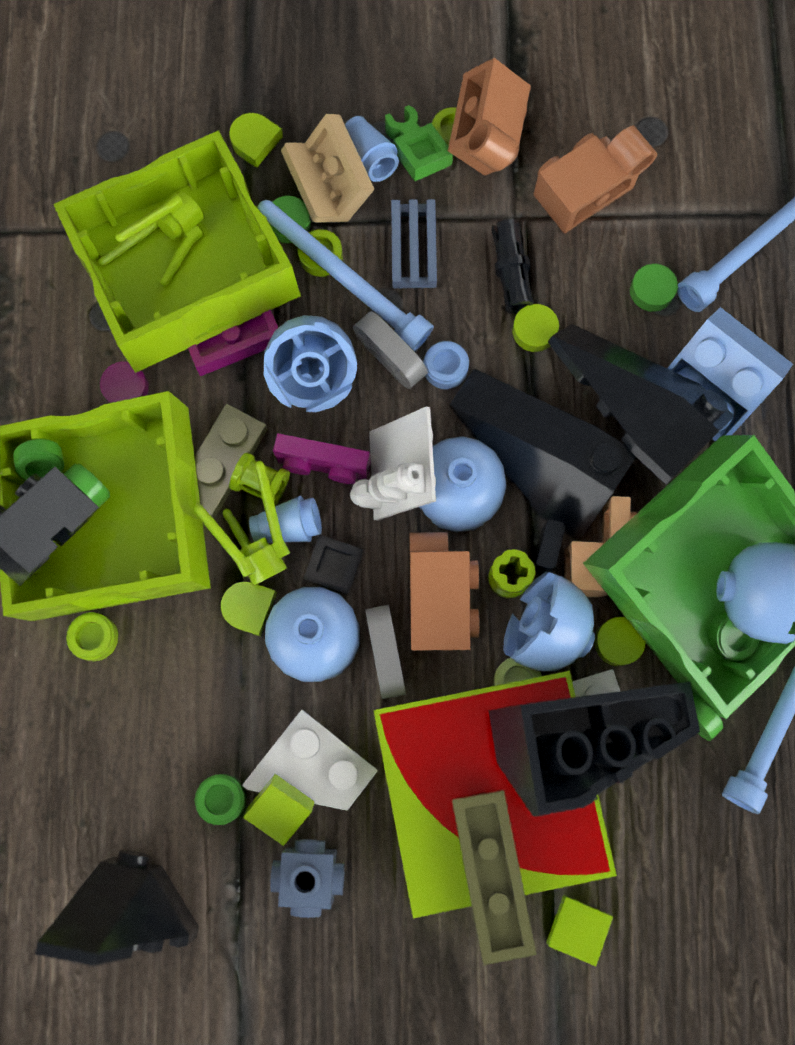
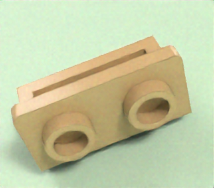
M325 114L305 143H285L281 149L309 215L316 223L348 222L374 191L371 180L340 114Z

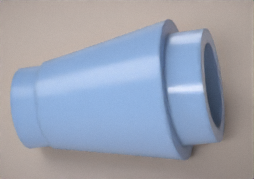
M355 116L348 120L345 124L346 129L370 180L379 182L390 177L399 164L396 146L367 122L364 117Z
M298 496L275 506L284 542H310L312 536L321 535V518L314 498L304 500L302 496ZM265 511L258 515L250 516L249 527L254 542L266 537L268 543H273Z

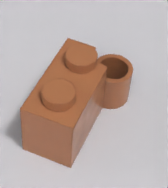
M492 58L464 73L448 152L484 176L501 171L506 166L512 164L519 153V143L527 112L531 85L496 58Z
M634 125L625 128L612 141L607 136L599 139L594 133H590L584 136L571 152L562 158L558 156L552 157L541 166L538 171L533 195L565 234L632 190L639 174L645 171L656 159L657 152Z
M410 532L411 651L470 650V638H479V610L470 609V590L478 589L479 587L478 561H470V551H448V532Z

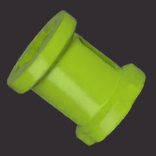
M245 452L241 456L232 473L229 489L237 492L243 490L262 499L255 469L257 461L254 455ZM265 465L276 506L286 489L290 471L284 468L278 471Z
M517 549L506 550L502 555L496 557L490 568L488 581L492 591L506 599L522 595L533 582L535 565L525 552ZM510 564L515 566L516 574L522 575L514 585L507 583V575L499 573L504 572L507 565Z

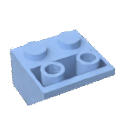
M720 307L705 321L667 369L701 384L706 390L716 392L726 402L727 409L735 415L712 438L716 441L722 435L734 434L783 380L793 363Z

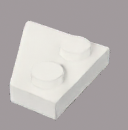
M301 710L242 786L247 790L260 792L272 776L277 774L314 800V804L348 811L378 770L308 713Z

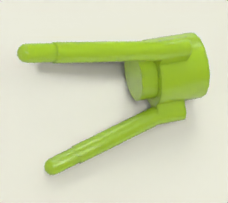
M182 191L178 192L165 204L118 232L116 240L120 243L100 257L98 264L100 266L107 265L160 228L172 240L177 239L179 236L184 238L160 279V284L167 286L174 274H176L191 246L203 235L202 230L198 227L204 219L202 210L189 195Z
M262 461L256 462L255 469L273 542L271 545H269L266 537L251 543L231 510L224 509L222 514L242 547L239 550L201 504L194 506V512L235 561L242 576L249 577L253 586L287 569L282 557L290 554L282 537L269 479Z

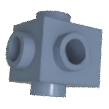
M298 839L295 840V847H287L282 852L281 860H273L270 888L271 892H279L278 907H291L290 915L306 918L320 917L321 909H331L334 895H343L345 864L336 863L337 849H325V841ZM302 871L312 873L315 877V886L312 889H301L296 881L298 873Z

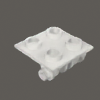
M426 406L369 432L372 477L369 480L362 479L355 482L350 492V497L356 505L363 508H372L374 520L378 521L436 501V478L434 475L432 446L433 431L431 428L430 407Z

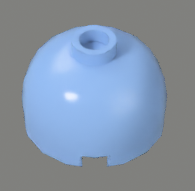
M303 315L286 321L274 331L265 349L263 375L269 391L282 404L290 408L291 404L306 408V412H319L336 406L348 396L352 389V382L357 372V358L350 338L338 324L321 316Z
M462 436L447 438L433 446V462L436 478V501L419 508L439 528L454 532L475 530L490 520L502 505L506 490L503 464L494 450L479 440Z
M765 542L745 548L732 560L728 572L721 571L719 574L716 588L717 598L719 601H724L728 618L743 633L751 638L766 642L788 644L795 640V634H788L793 622H795V544Z
M551 572L543 573L533 581L520 598L521 601L527 604L520 621L512 613L504 636L503 651L522 666L537 671H558L572 664L578 657L586 656L591 650L595 640V633L592 632L594 627L593 608L583 591L570 580Z
M302 587L287 593L273 606L265 626V644L271 660L284 674L302 682H322L339 676L353 662L360 646V626L353 608L340 594L323 587Z

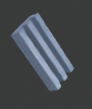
M435 199L426 200V204H418V200H409V204H400V200H391L392 288H437ZM400 216H409L410 277H401ZM418 216H426L427 277H419Z

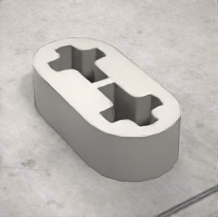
M370 311L353 326V330L360 342L406 388L411 389L428 373L420 357L376 313Z
M389 605L365 609L381 697L386 699L406 695Z

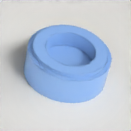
M450 341L434 344L428 349L424 357V364L428 371L425 377L433 386L440 389H452L459 386L465 380L468 373L469 358L466 351L457 343Z

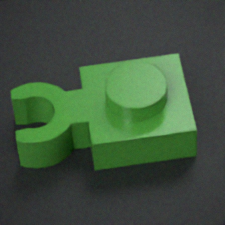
M408 105L404 109V123L396 122L390 113L385 115V132L393 140V144L397 148L399 161L414 181L452 165L453 154L448 152L449 146L432 123L419 127L418 113L412 106Z

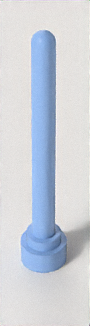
M795 197L708 271L692 272L678 284L677 289L680 300L694 312H701L716 299L719 284L795 220Z
M263 200L258 204L257 209L266 217L269 224L395 329L394 331L414 352L422 346L434 329V326L421 315L415 317L411 312L407 315L274 203L269 200Z
M795 666L745 771L739 770L736 777L730 776L722 793V796L730 802L756 814H760L768 797L764 792L767 783L763 780L795 714Z

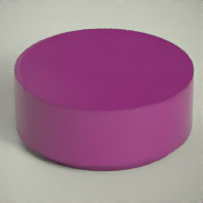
M117 362L110 365L103 372L100 379V390L109 403L147 396L149 383L142 370L135 373L129 362Z

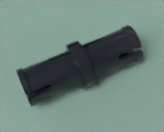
M505 219L498 221L496 226L493 225L491 227L497 253V262L494 268L497 277L501 279L505 310L507 313L517 314L525 306L534 304L528 279V271L531 265L529 257L524 254L519 222L515 219Z

